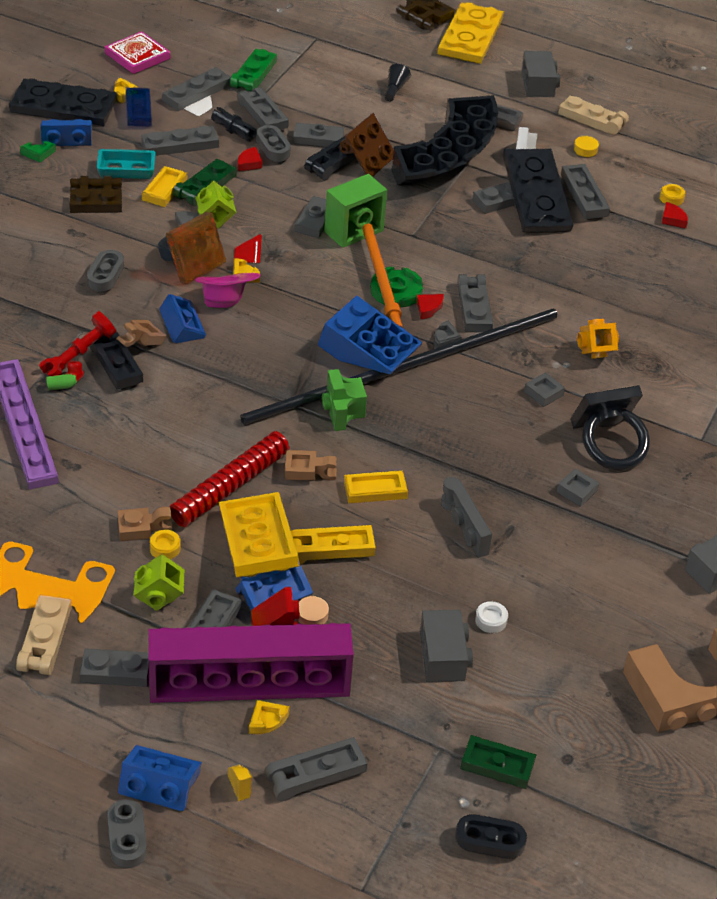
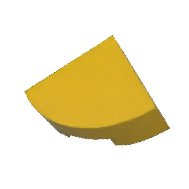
M119 78L115 82L114 92H117V100L122 104L138 94V86Z
M234 258V274H260L258 268L248 265L246 260ZM260 277L246 283H260Z
M257 700L249 725V734H265L278 729L287 720L290 706Z
M241 765L229 767L227 775L238 801L250 798L252 776L249 770Z

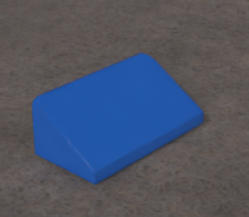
M168 294L159 311L172 342L181 343L205 338L206 333L192 301Z

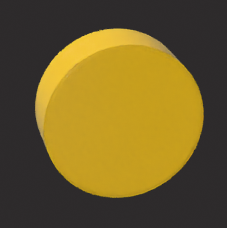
M580 136L575 139L574 151L576 154L582 157H592L597 154L599 142L595 138Z
M676 184L664 185L661 188L660 200L664 204L669 202L679 206L684 202L686 191Z
M160 530L150 537V553L155 558L163 554L167 558L173 559L181 551V539L174 531Z

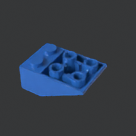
M357 295L325 323L318 342L319 347L341 362L387 374L394 372L422 345L419 339Z

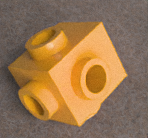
M604 319L588 320V325L579 327L580 332L577 334V344L582 350V354H591V359L608 357L607 352L618 350L619 334L616 329V322L605 323Z

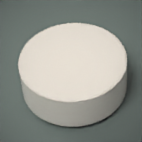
M485 602L477 608L475 621L481 630L488 633H498L506 627L508 611L500 603Z

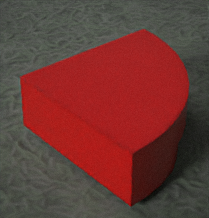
M256 147L246 149L239 155L237 166L239 172L262 168L263 161Z
M666 202L662 224L687 228L688 216L685 211L675 204Z
M444 294L417 295L416 303L420 319L431 318L433 313L442 309Z

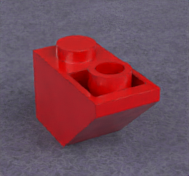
M284 587L251 610V626L296 625L298 622L294 620H299L300 618L299 600H293L291 587Z

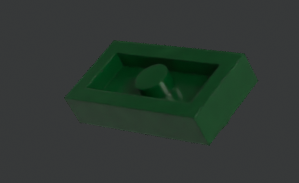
M471 735L461 761L460 769L527 789L535 764L536 754Z

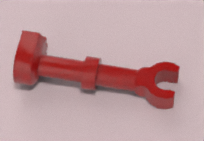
M96 312L91 320L95 328L81 339L76 338L72 342V346L61 355L47 358L40 362L39 367L41 371L45 374L50 370L47 373L48 376L61 375L68 362L79 354L84 355L88 351L87 348L103 335L108 338L117 332L114 325L102 312Z

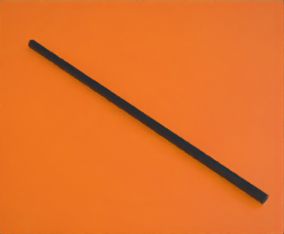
M552 308L408 357L391 374L370 370L349 378L361 377L364 385L556 319L557 311ZM327 385L241 414V421L243 425H247L322 399V393L327 391Z

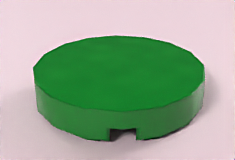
M386 267L385 270L395 302L400 307L415 304L417 295L423 294L422 278L408 268L401 267V270H394V267ZM375 273L370 284L371 295L376 301L385 305Z

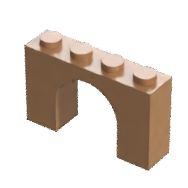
M717 628L714 629L709 645V651L716 662ZM658 644L628 652L623 673L658 732L668 729L677 730L686 724L708 721L717 716V686H697L680 678L670 666Z

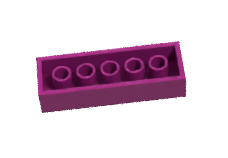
M350 623L148 629L150 703L350 697L354 658Z

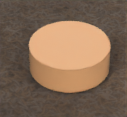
M308 596L299 601L300 618L298 621L300 624H325L327 622L329 606L325 600L316 596Z

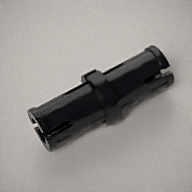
M217 107V110L214 109L212 112V121L225 127L226 131L230 134L235 133L247 142H251V139L255 138L257 134L256 128L243 122L240 116L232 115L221 107Z

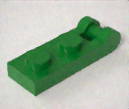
M255 49L239 71L233 73L230 86L234 88L244 87L246 91L252 92V89L258 88L276 64L277 54L268 52L265 49Z

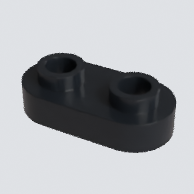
M469 814L463 816L458 821L455 839L457 844L466 851L513 859L519 857L524 852L527 833L520 824L514 821ZM469 835H474L477 837V839L469 837ZM503 842H510L513 845L504 844Z

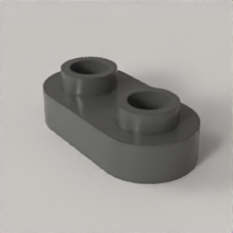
M264 125L257 129V143L270 160L283 162L290 157L291 145L278 127Z
M105 250L98 254L87 273L88 286L92 290L105 292L115 285L124 269L123 254L116 250Z
M120 800L111 805L107 813L110 854L113 862L119 867L133 868L140 865L147 855L143 810L133 800ZM121 814H130L129 816H121ZM128 843H133V844H134V845H132V846H130V847H125V846H123V844H128Z

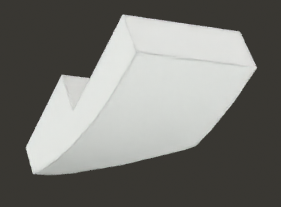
M519 127L516 149H535L537 134L528 133L529 128Z

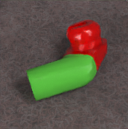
M80 361L68 362V372L64 375L46 377L48 391L74 387L84 376L82 363Z

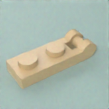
M571 95L559 106L558 112L559 115L612 135L617 134L629 120L628 114L624 111L615 113L600 105H594Z
M39 595L22 650L18 654L17 671L28 672L29 669L39 670L40 674H52L72 608L71 599Z

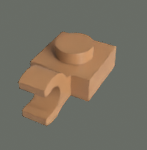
M131 320L130 323L124 325L128 332L124 336L117 337L124 346L128 347L135 342L143 346L162 345L166 335L149 320Z
M287 450L285 480H315V474L320 475L326 480H335L337 477V457H316V451Z
M160 507L151 514H149V508L118 510L120 541L149 539L151 531L172 530L170 507Z

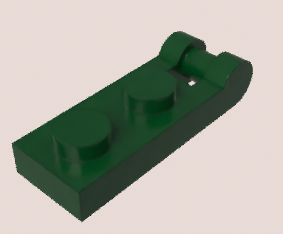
M215 159L184 183H177L173 189V196L178 199L184 198L187 200V203L197 206L196 196L201 189L207 187L213 181L221 187L236 177L237 168L224 161Z

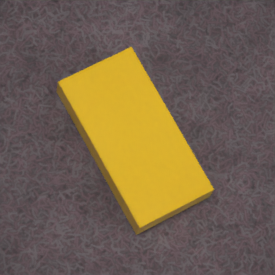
M164 166L142 192V201L166 207L174 197L173 189L175 185L179 182L184 183L187 181V173Z
M403 470L344 475V486L348 504L408 498V489Z

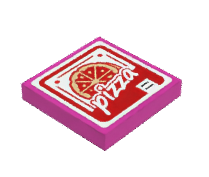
M142 31L105 46V54L132 74L170 59V51Z

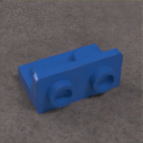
M52 119L42 121L40 124L42 144L43 141L54 143L56 146H92L91 120L59 121Z
M300 562L299 567L289 568L286 571H270L259 573L252 577L242 576L241 582L235 588L238 595L243 593L250 611L284 587H291L293 600L300 601L313 594Z
M135 745L122 762L118 793L183 811L187 806L189 790L200 775L202 762Z

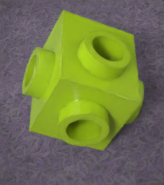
M213 181L207 187L201 189L196 196L197 211L201 217L219 229L237 213L233 201L234 195L226 186L221 187Z
M163 554L159 555L135 571L133 596L156 611L184 594L185 569Z

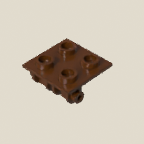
M374 113L370 114L345 135L346 139L340 143V151L344 154L354 152L365 174H370L372 177L393 159L394 149Z

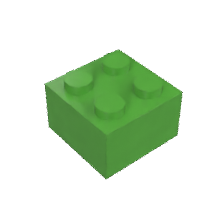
M370 174L328 189L326 193L324 232L339 246L344 248L365 239L362 230L364 224H371L374 234L384 231L387 189Z

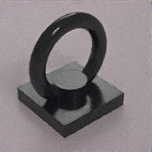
M640 385L585 394L570 418L573 429L583 427L582 439L587 453L595 462L605 468L617 471L632 469L639 465L648 454L650 447L649 432L644 422L632 412L643 396ZM621 421H626L637 433V450L632 456L625 459H615L605 455L595 443L594 430L596 426L609 427Z

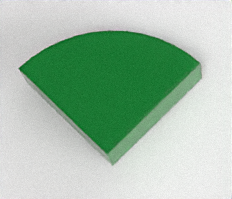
M43 141V144L31 145V142L20 146L21 155L39 163L56 152V145L47 141Z

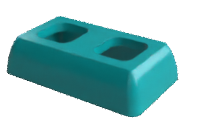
M100 149L98 151L97 171L102 178L104 176H111L112 178L151 179L155 168L156 152L153 150ZM134 166H142V167H146V168H132V167H134Z

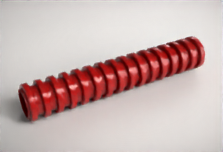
M277 431L271 432L269 436L264 437L256 445L251 446L249 450L244 451L243 454L233 459L229 464H226L224 468L219 469L217 473L212 474L210 478L205 479L203 483L198 484L197 487L191 489L190 492L170 504L171 517L175 523L181 527H187L197 517H201L204 512H208L211 507H215L217 503L223 501L224 498L230 496L238 488H241L244 483H248L250 479L256 477L257 474L267 469L271 464H274L276 460L286 455L287 450H290V446L285 436Z

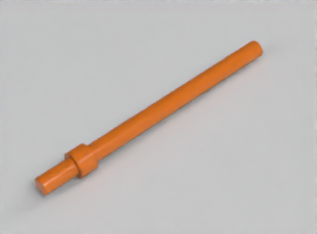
M369 223L364 224L362 230L384 300L385 316L403 328L400 319L402 316L400 306L395 302L373 227Z

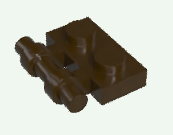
M407 0L406 7L398 5L396 8V13L400 14L402 19L406 21L411 20L416 23L417 27L429 31L434 29L435 23L440 25L453 18L455 11L454 8L439 0Z
M88 176L70 178V213H122V189H113L122 188V178H112L111 176H104V178H88Z

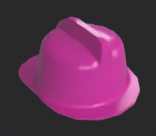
M241 273L222 277H199L195 281L202 283L206 306L227 308L235 305L242 298L245 283L259 278L261 274Z

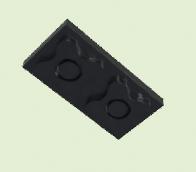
M24 78L9 107L12 113L59 120H91L92 125L105 126L117 100V92L106 89L86 88L81 85L72 86L59 82H45L33 78Z
M504 149L502 156L522 231H572L574 225L552 149Z

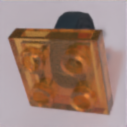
M205 212L166 233V237L158 243L161 258L166 261H174L181 283L188 284L227 262L213 213Z

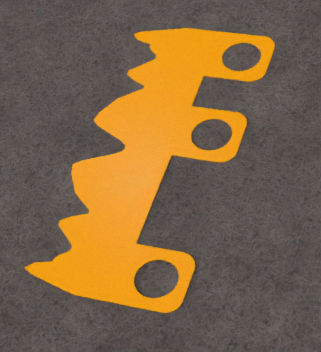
M11 541L2 545L0 549V596L8 590L15 588L20 609L34 608L39 595L71 599V606H74L75 610L79 613L78 620L82 623L100 604L115 573V568L112 565L88 561L83 565L75 582L24 570L33 554L31 546ZM13 547L21 548L25 552L24 558L18 562L7 561L4 554ZM101 567L105 569L107 575L102 581L92 582L87 579L86 573L90 568Z

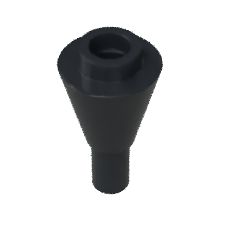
M393 64L389 67L388 90L385 94V99L389 102L394 100L396 93L411 77V72L405 65Z

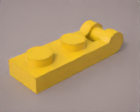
M371 525L291 530L300 564H303L306 560L375 556L376 547Z

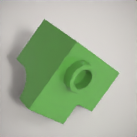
M339 369L328 370L327 391L322 393L323 408L329 411L334 431L346 430V424L350 420L365 418L367 395L361 377L345 378L341 375Z

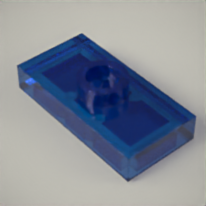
M127 87L125 89L127 126L152 127L150 88Z

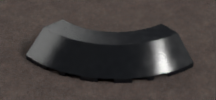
M494 95L447 99L445 125L434 134L433 139L428 142L421 140L412 144L394 146L392 173L397 186L434 178L465 164L482 152L489 144L497 127L498 108Z

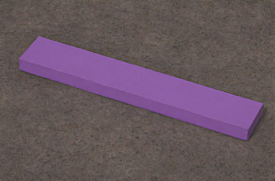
M19 360L0 362V402L28 488L30 490L58 484V474Z

